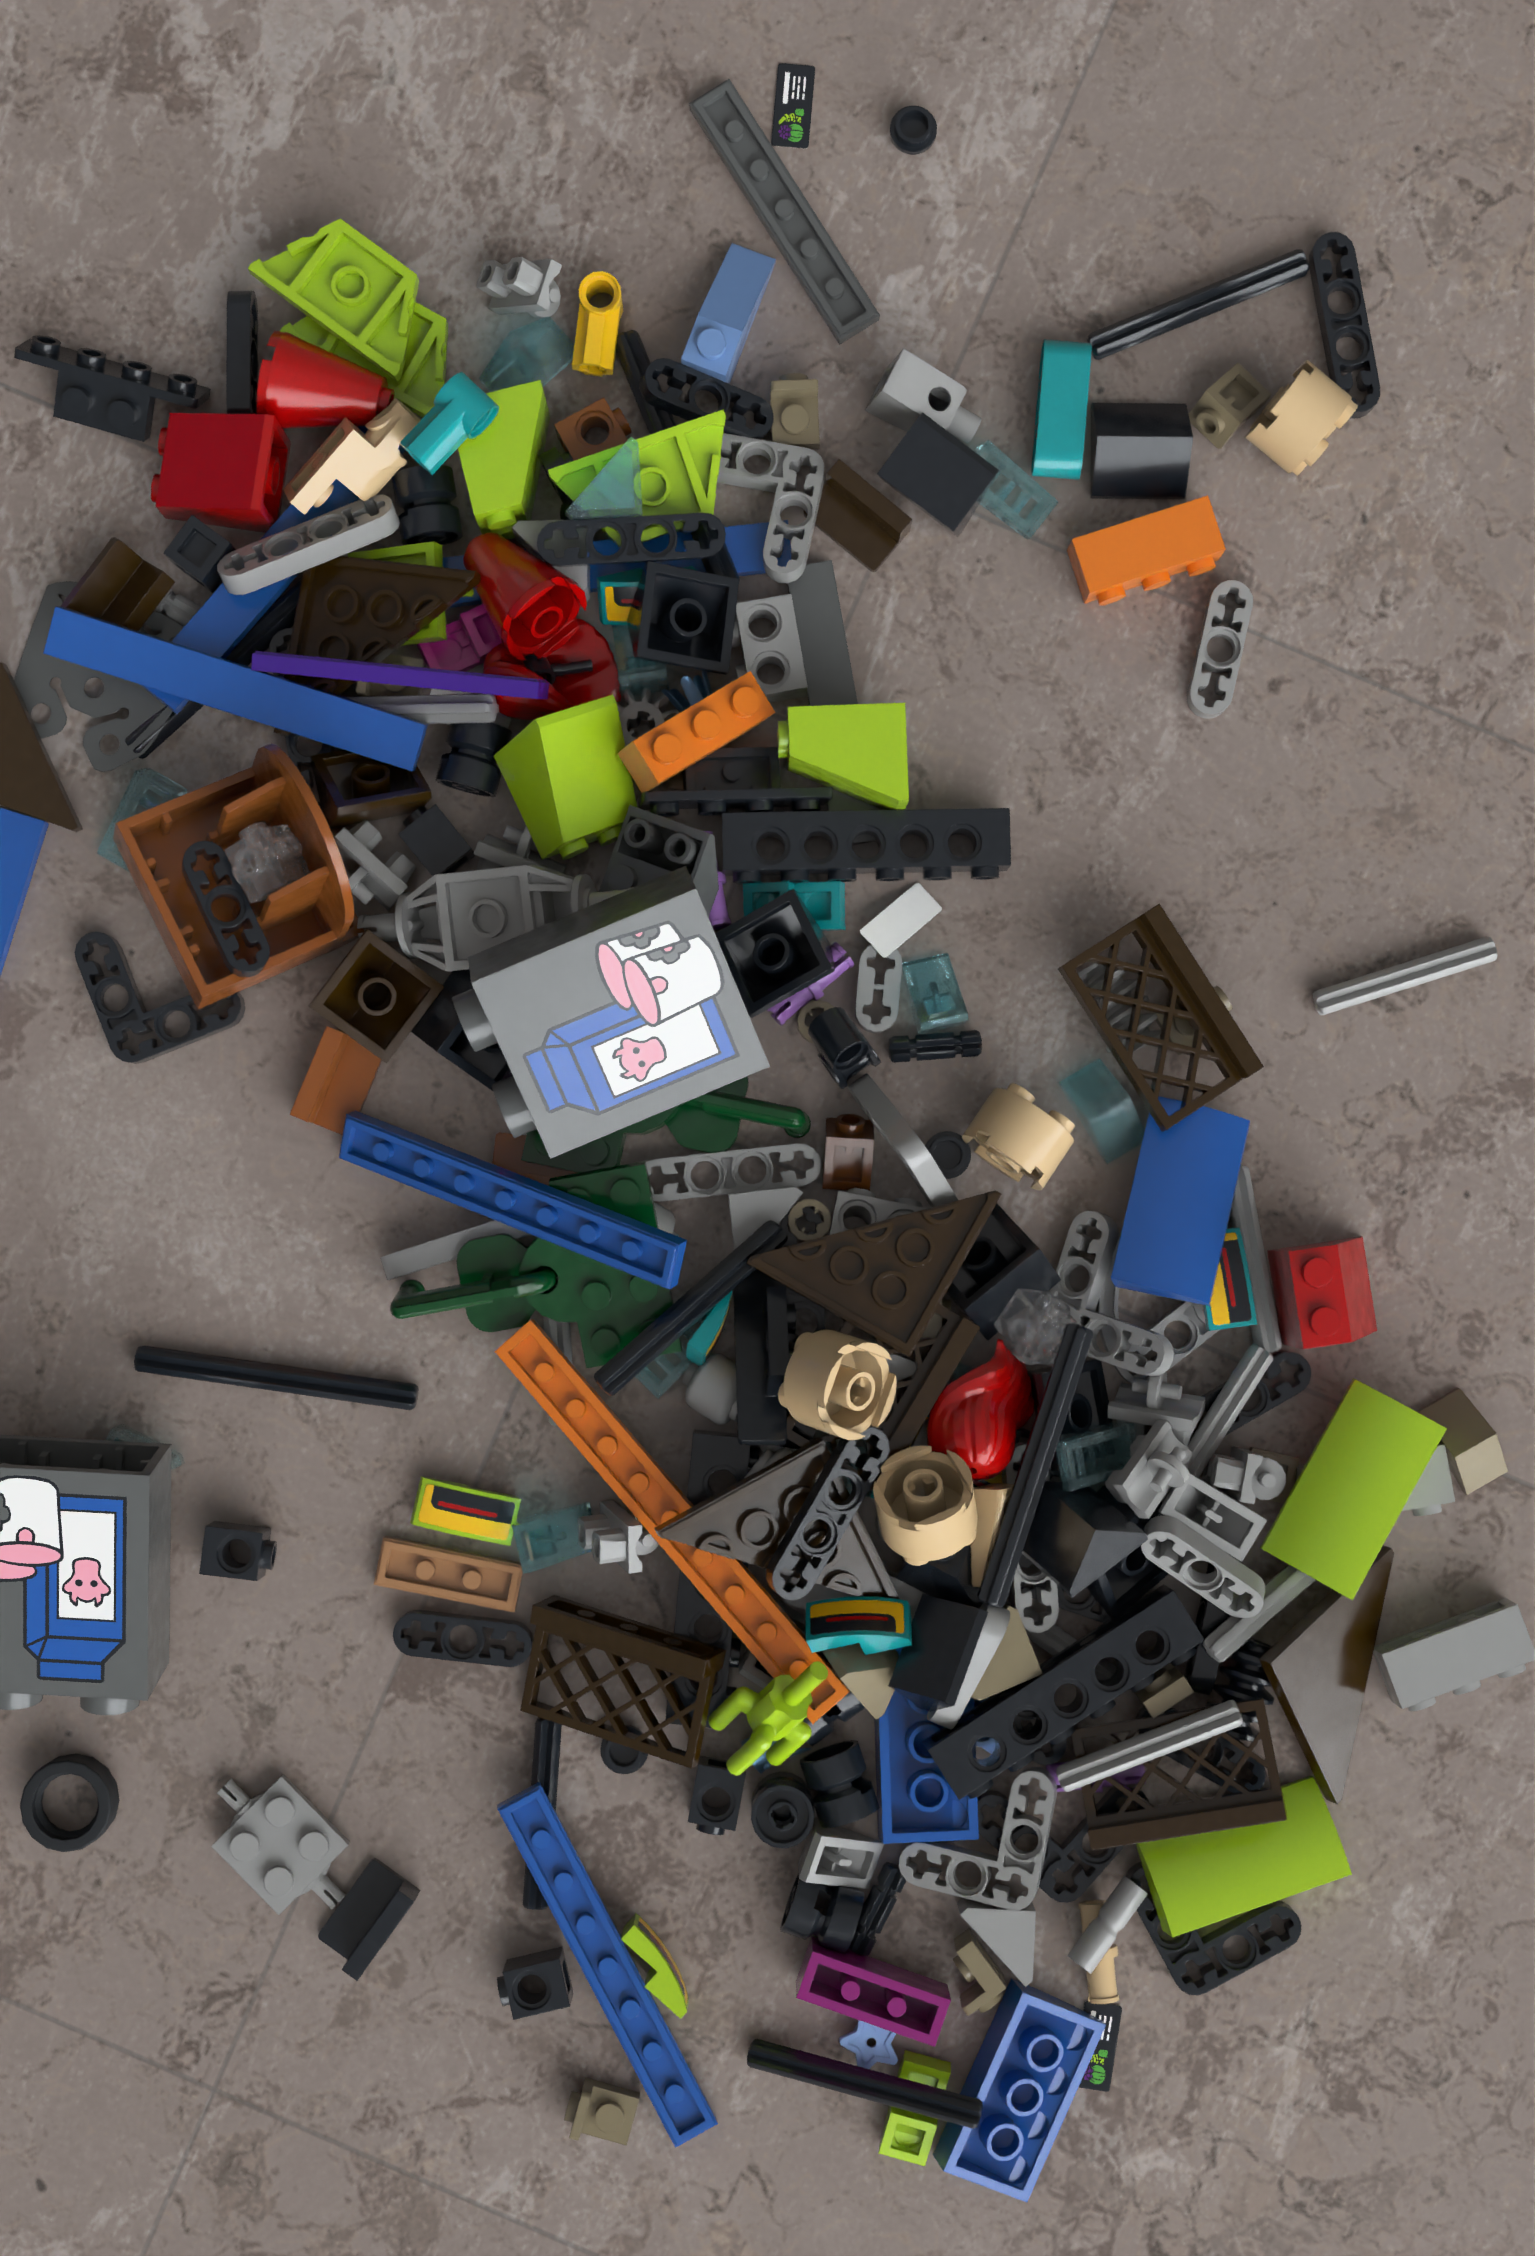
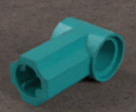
M459 372L451 377L439 390L434 399V407L404 437L400 444L421 467L433 475L467 438H476L492 423L499 411V406L465 373Z

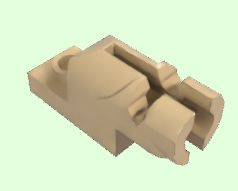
M396 398L387 408L365 425L368 428L366 433H363L345 417L283 489L289 502L305 515L312 506L317 508L328 499L333 491L334 486L332 483L335 479L339 480L364 502L374 497L395 473L407 463L398 447L401 445L400 442L421 419Z

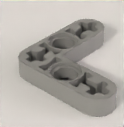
M723 433L717 483L776 493L763 548V566L767 576L778 583L796 581L806 568L823 490L824 462L822 457L816 451L805 447ZM732 452H737L736 469L730 468L729 460L732 461ZM753 455H761L769 460L770 466L763 473L753 474L745 469V460ZM801 465L810 467V473L807 474L804 483V493L796 491V472L800 471ZM789 506H799L806 511L808 516L801 524L789 525L781 519L780 515ZM784 538L792 540V560L787 562L786 567H781L778 565L777 558L782 555Z
M864 1074L847 1086L861 1109L900 1157L931 1208L958 1201L957 1196L923 1142L869 1074Z
M1096 1211L1082 1212L1074 1218L1067 1234L1056 1269V1273L1061 1278V1281L1049 1291L1041 1317L1040 1326L1042 1334L1048 1341L1059 1346L1064 1331L1060 1326H1057L1060 1317L1067 1318L1069 1322L1085 1326L1093 1331V1338L1087 1356L1136 1374L1148 1376L1162 1375L1170 1368L1174 1357L1173 1347L1168 1338L1154 1331L1095 1311L1117 1244L1118 1228L1115 1221L1104 1213ZM1088 1226L1096 1227L1102 1231L1100 1240L1092 1239L1086 1235ZM1079 1250L1096 1255L1095 1260L1077 1257ZM1083 1265L1089 1272V1283L1084 1290L1076 1292L1070 1285V1274L1076 1267ZM1110 1325L1116 1332L1117 1341L1112 1350L1104 1353L1097 1345V1334L1104 1326ZM1131 1343L1138 1346L1151 1347L1153 1351L1157 1352L1156 1360L1147 1361V1358L1142 1355L1128 1352Z
M1030 1767L1023 1770L1015 1778L1010 1791L998 1856L939 1841L910 1843L900 1855L899 1869L907 1882L918 1887L1008 1910L1026 1908L1034 1900L1039 1889L1057 1797V1784L1054 1777L1049 1771L1041 1767ZM1033 1778L1040 1780V1789L1047 1791V1796H1040L1034 1808V1814L1044 1815L1043 1821L1033 1815H1016V1808L1023 1812L1027 1809L1029 1793L1022 1790V1785H1028ZM1027 1825L1036 1831L1038 1845L1034 1850L1022 1851L1014 1845L1012 1832L1015 1827ZM923 1850L927 1852L926 1857L929 1862L941 1865L945 1861V1855L950 1856L952 1859L946 1869V1881L939 1879L943 1871L942 1869L928 1867L924 1874L918 1873L917 1864L911 1862L910 1857H916ZM971 1861L980 1868L982 1879L977 1886L966 1887L958 1881L956 1867L960 1862ZM991 1867L998 1868L999 1870L995 1879L1009 1881L1014 1874L1020 1875L1021 1884L1028 1887V1891H1022L1018 1898L1010 1896V1887L996 1883L993 1887V1893L987 1892L985 1889L992 1877Z

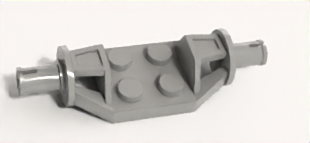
M533 864L437 874L413 892L402 893L397 900L395 913L363 914L359 916L357 928L376 927L377 931L371 932L384 942L398 941L402 952L407 958H421L444 971L469 969V956L634 887L597 892L594 882L587 874H578L576 877H572ZM436 902L435 906L423 908V905ZM427 939H440L441 944L429 943Z

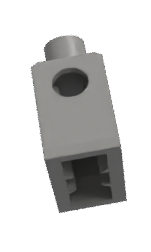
M904 348L885 369L865 408V411L906 432H908L916 419L924 413L953 436L967 444L972 440L982 420L981 417L960 406L967 392L963 385Z

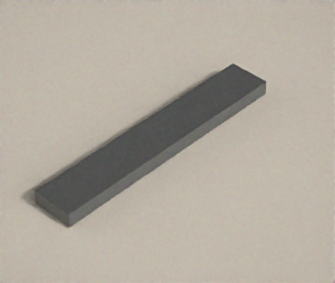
M730 79L689 103L691 113L839 345L879 321L880 314Z
M832 560L806 564L803 574L796 581L787 583L793 600L808 685L807 696L809 706L858 704ZM834 789L833 798L827 803L828 811L877 810V807ZM862 834L852 841V845L875 842L876 839L871 835Z

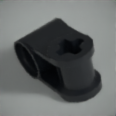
M830 1008L818 1015L810 1024L808 1034L819 1052L818 1057L841 1090L848 1086L847 1080L870 1064L876 1067L881 1063L872 1046L843 1008Z

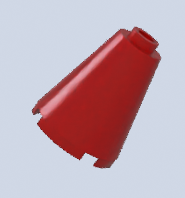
M274 331L268 340L267 346L276 348L271 361L262 359L257 387V414L275 415L282 428L337 427L345 417L355 426H365L394 400V389L388 388L386 377L288 332Z
M485 533L476 536L469 542L463 557L464 567L466 570L476 571L481 575L480 583L475 586V589L504 647L518 660H526L523 655L533 653L538 659L543 658L562 647L575 634L580 626L579 622L575 619L580 606L584 611H586L587 607L585 592L577 582L498 533Z

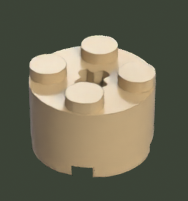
M1306 360L1292 374L1295 380L1291 385L1288 383L1284 388L1281 387L1253 422L1250 427L1251 430L1245 435L1248 441L1288 474L1293 472L1296 476L1307 465L1312 466L1329 445L1325 439L1329 437L1336 427L1340 429L1358 408V405L1351 400L1352 396L1309 360Z
M1011 1083L1007 1089L994 1088L962 1135V1139L966 1144L972 1139L979 1143L974 1152L1006 1176L1019 1182L1023 1175L1034 1179L1030 1188L1042 1190L1074 1143L1070 1133L1075 1125L1057 1111L1051 1110L1047 1114L1032 1104L1035 1097L1015 1083Z
M820 1330L815 1333L805 1332L795 1342L794 1352L785 1371L784 1382L779 1388V1402L788 1409L795 1420L803 1425L846 1440H859L865 1437L861 1433L870 1426L878 1428L891 1410L897 1387L896 1374L889 1372L887 1359H892L882 1346L834 1330Z
M920 1445L903 1449L884 1462L881 1466V1474L877 1482H874L873 1493L882 1537L893 1551L903 1556L907 1563L921 1566L929 1561L949 1557L960 1551L963 1547L973 1543L977 1534L976 1527L978 1522L973 1480L968 1465L960 1456L947 1450V1455L932 1452L931 1446Z

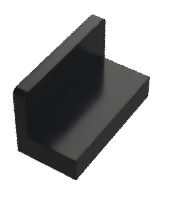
M374 1858L318 1934V1938L347 1959L342 1971L358 1981L413 1905L420 1890L383 1862Z

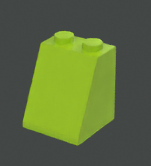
M541 380L486 393L499 406L496 417L480 435L473 439L467 438L458 447L473 513L482 535L494 532L510 540L515 538L512 527L518 521L531 520L541 469L538 455L544 453L550 422V413Z
M613 694L534 719L494 755L542 860L557 854H561L563 860L572 858L586 851L589 848L588 843L597 840L601 846L616 842L629 806L637 807L632 777L617 754L625 747L617 702Z
M905 703L788 707L787 720L778 721L777 729L778 758H787L788 771L826 787H832L836 791L883 810L906 809L909 802Z

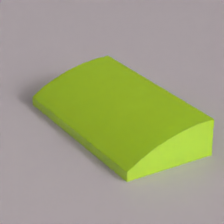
M1353 1378L1260 1548L1353 1600L1447 1428Z
M1308 1776L1281 1786L1287 1810V1820L1136 1844L1158 1918L1165 1933L1173 1938L1352 1875L1335 1824L1314 1777Z

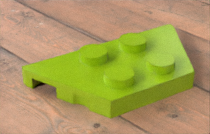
M341 218L320 228L314 236L302 237L286 245L288 250L264 262L258 259L249 265L248 270L252 276L396 382L400 380L403 373L419 285L416 273Z
M415 302L403 373L398 382L308 316L294 325H291L289 322L280 330L386 377L388 388L394 389V399H398L413 413L422 418L434 407V399L445 384L448 322L446 318Z
M724 409L548 470L549 477L590 519L687 513H709L713 515L726 419ZM682 522L673 523L676 531L683 528L684 524ZM650 525L643 530L641 541L644 543L667 535L668 532L660 525ZM607 527L601 528L620 548L621 539L617 531Z

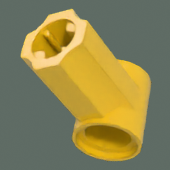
M598 271L587 275L581 281L578 289L580 304L572 369L585 375L602 377L603 375H613L619 321L623 313L621 287L617 279L610 273ZM604 292L613 297V301L603 308L594 307L589 303L593 295Z

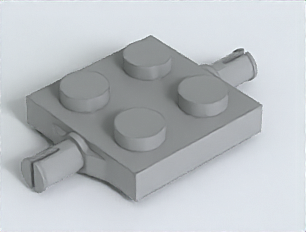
M284 1774L267 1791L254 1796L252 1799L248 1797L232 1778L217 1792L237 1814L234 1816L230 1828L211 1847L278 1915L298 1896L309 1892L311 1889L330 1907V1910L345 1897L346 1894L326 1874L332 1861L350 1842Z

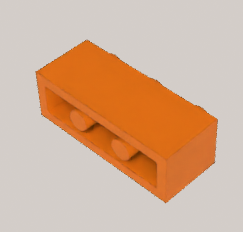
M1207 495L1073 538L1068 546L1067 553L1084 604L1097 600L1098 604L1102 606L1121 600L1126 596L1125 590L1141 585L1144 591L1160 588L1171 582L1170 576L1184 571L1188 572L1189 577L1206 573L1216 567L1215 561L1220 559L1226 548Z
M749 671L633 740L617 754L641 793L648 792L758 726L776 712L752 672Z

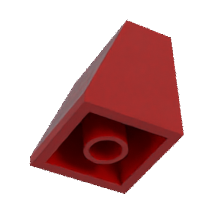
M170 413L168 427H162L159 434L158 452L160 456H163L161 473L153 476L151 500L156 503L155 507L165 519L187 522L190 516L193 515L207 525L266 533L280 517L291 441L275 415Z
M1363 1236L1267 1250L1282 1345L1303 1350L1351 1343L1377 1331Z

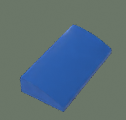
M1158 1097L1168 1116L1181 1108L1182 1101ZM1202 1106L1168 1130L1162 1132L1149 1112L1111 1275V1280L1115 1287L1210 1306L1250 1120Z
M902 1647L896 1648V1651L900 1655ZM894 1691L884 1715L877 1720L874 1718L876 1789L880 1807L877 1810L879 1839L883 1844L979 1839L977 1797L970 1799L966 1795L959 1800L922 1742L942 1729L943 1726L927 1719V1710L920 1708L896 1691ZM970 1698L962 1715L974 1708V1698ZM976 1742L972 1748L974 1758H976Z
M1011 1978L960 2092L962 2095L977 2098L983 2102L980 2123L974 2129L950 2122L946 2123L933 2153L941 2169L946 2173L1028 2202L1106 2024L1102 2020L1069 2003L1029 1985L1025 1987L1022 1982Z

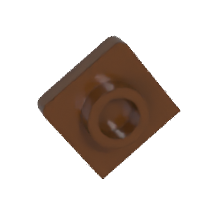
M842 1114L837 1116V1118H826L822 1189L848 1190L860 1188L870 1191L874 1150V1124L870 1120H865L856 1114Z

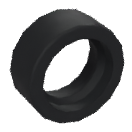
M77 1753L58 1756L38 1769L25 1785L20 1802L22 1822L31 1837L47 1849L60 1852L81 1850L99 1839L116 1818L120 1801L117 1782L109 1769L94 1757ZM68 1774L81 1776L88 1781L98 1798L97 1812L90 1824L82 1829L73 1831L60 1829L51 1823L43 1811L42 1804L44 1790L49 1783L59 1776Z

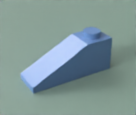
M731 244L697 315L681 357V364L730 384L774 269L776 259L739 245Z

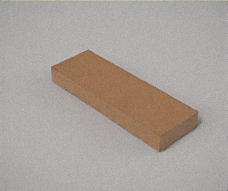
M384 1536L374 1585L515 1612L525 1563Z

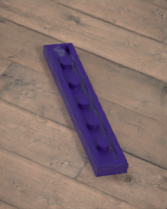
M262 651L252 653V671L548 700L549 682H546L544 679Z

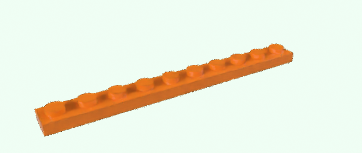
M534 1319L528 1321L494 1351L773 1678L780 1675H790L795 1680L816 1661L826 1666L828 1670L827 1678L811 1692L813 1702L808 1707L807 1718L812 1724L850 1692L820 1652H811L806 1642V1636L742 1561L700 1550L677 1541L667 1540L657 1535L655 1527L692 1508L694 1505Z

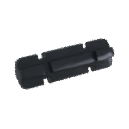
M977 1030L961 1031L960 1035H954V1032L919 1034L914 1039H909L908 1035L893 1036L888 1042L889 1058L892 1062L896 1063L909 1062L910 1058L915 1057L917 1061L955 1058L956 1054H961L962 1057H975L982 1052L981 1034Z
M886 1862L877 1877L879 1884L873 1885L862 1907L858 1921L859 1924L849 1946L851 1951L859 1955L868 1956L877 1941L875 1934L881 1933L897 1901L895 1894L896 1892L901 1893L906 1883L899 1866Z

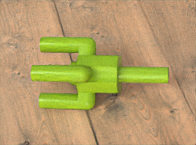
M813 1662L795 1680L790 1675L775 1677L759 1693L746 1686H741L709 1715V1725L714 1730L721 1731L743 1712L746 1714L748 1724L753 1730L750 1739L727 1760L726 1766L731 1774L741 1775L765 1752L768 1762L771 1765L779 1766L811 1737V1728L803 1720L807 1717L808 1707L813 1702L811 1692L828 1676V1670L823 1663Z

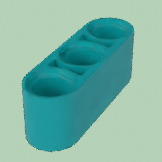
M1043 340L1039 367L1031 476L1080 479L1090 379L1091 343Z

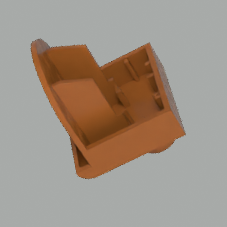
M268 744L259 748L252 767L121 820L115 825L113 835L115 844L197 1010L340 948L359 938L358 933L364 932L363 928H357L358 917L354 911L348 876L323 812L295 764L277 745ZM210 841L219 845L224 850L270 948L269 958L264 969L255 976L240 977L233 974L226 967L183 877L181 869L183 856L186 850L196 842ZM202 854L197 855L196 865L192 869L194 872L198 870L205 872L210 884L208 889L202 890V893L207 895L213 888L229 884L226 880H223L219 885L216 884L212 870L217 862L215 859L207 861ZM229 897L217 898L211 905L213 915L223 922L233 921L240 914L237 902ZM245 923L237 931L222 935L225 939H228L232 934L235 935L239 943V949L234 957L236 960L244 958L250 965L254 964L255 954L259 950L256 946L248 948L245 945L241 934L244 929H250L248 924Z

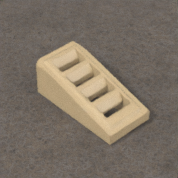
M992 1483L974 1487L978 1522L976 1538L970 1544L973 1587H980L1014 1484Z

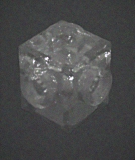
M266 822L253 824L239 832L238 835L241 840L225 849V853L232 865L233 876L242 886L250 903L265 901L268 895L311 873L302 855L301 844L298 838L291 832L288 824L267 827Z
M1018 1288L993 1326L1012 1346V1354L1021 1362L1027 1365H1053L1066 1325L1068 1323L1079 1324L1070 1315V1307L1060 1298L1053 1296L1049 1291Z

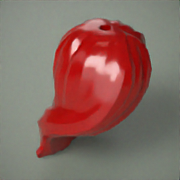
M576 619L580 626L575 634L562 647L546 656L550 664L591 659L593 671L556 677L553 684L549 683L548 700L494 695L496 703L499 705V712L513 719L532 720L612 694L616 702H619L621 695L619 691L618 666L606 638L590 623L582 619ZM503 643L495 646L486 655L483 668L484 674L544 679L526 668L523 660H518L510 654Z
M997 1339L995 1353L988 1362L968 1371L943 1389L932 1407L928 1419L927 1445L931 1446L932 1452L947 1455V1450L956 1453L966 1462L971 1471L972 1480L975 1481L993 1479L1007 1467L1015 1452L1016 1431L1024 1426L1034 1413L1031 1379L1028 1375L1026 1364L1007 1349L1003 1340Z

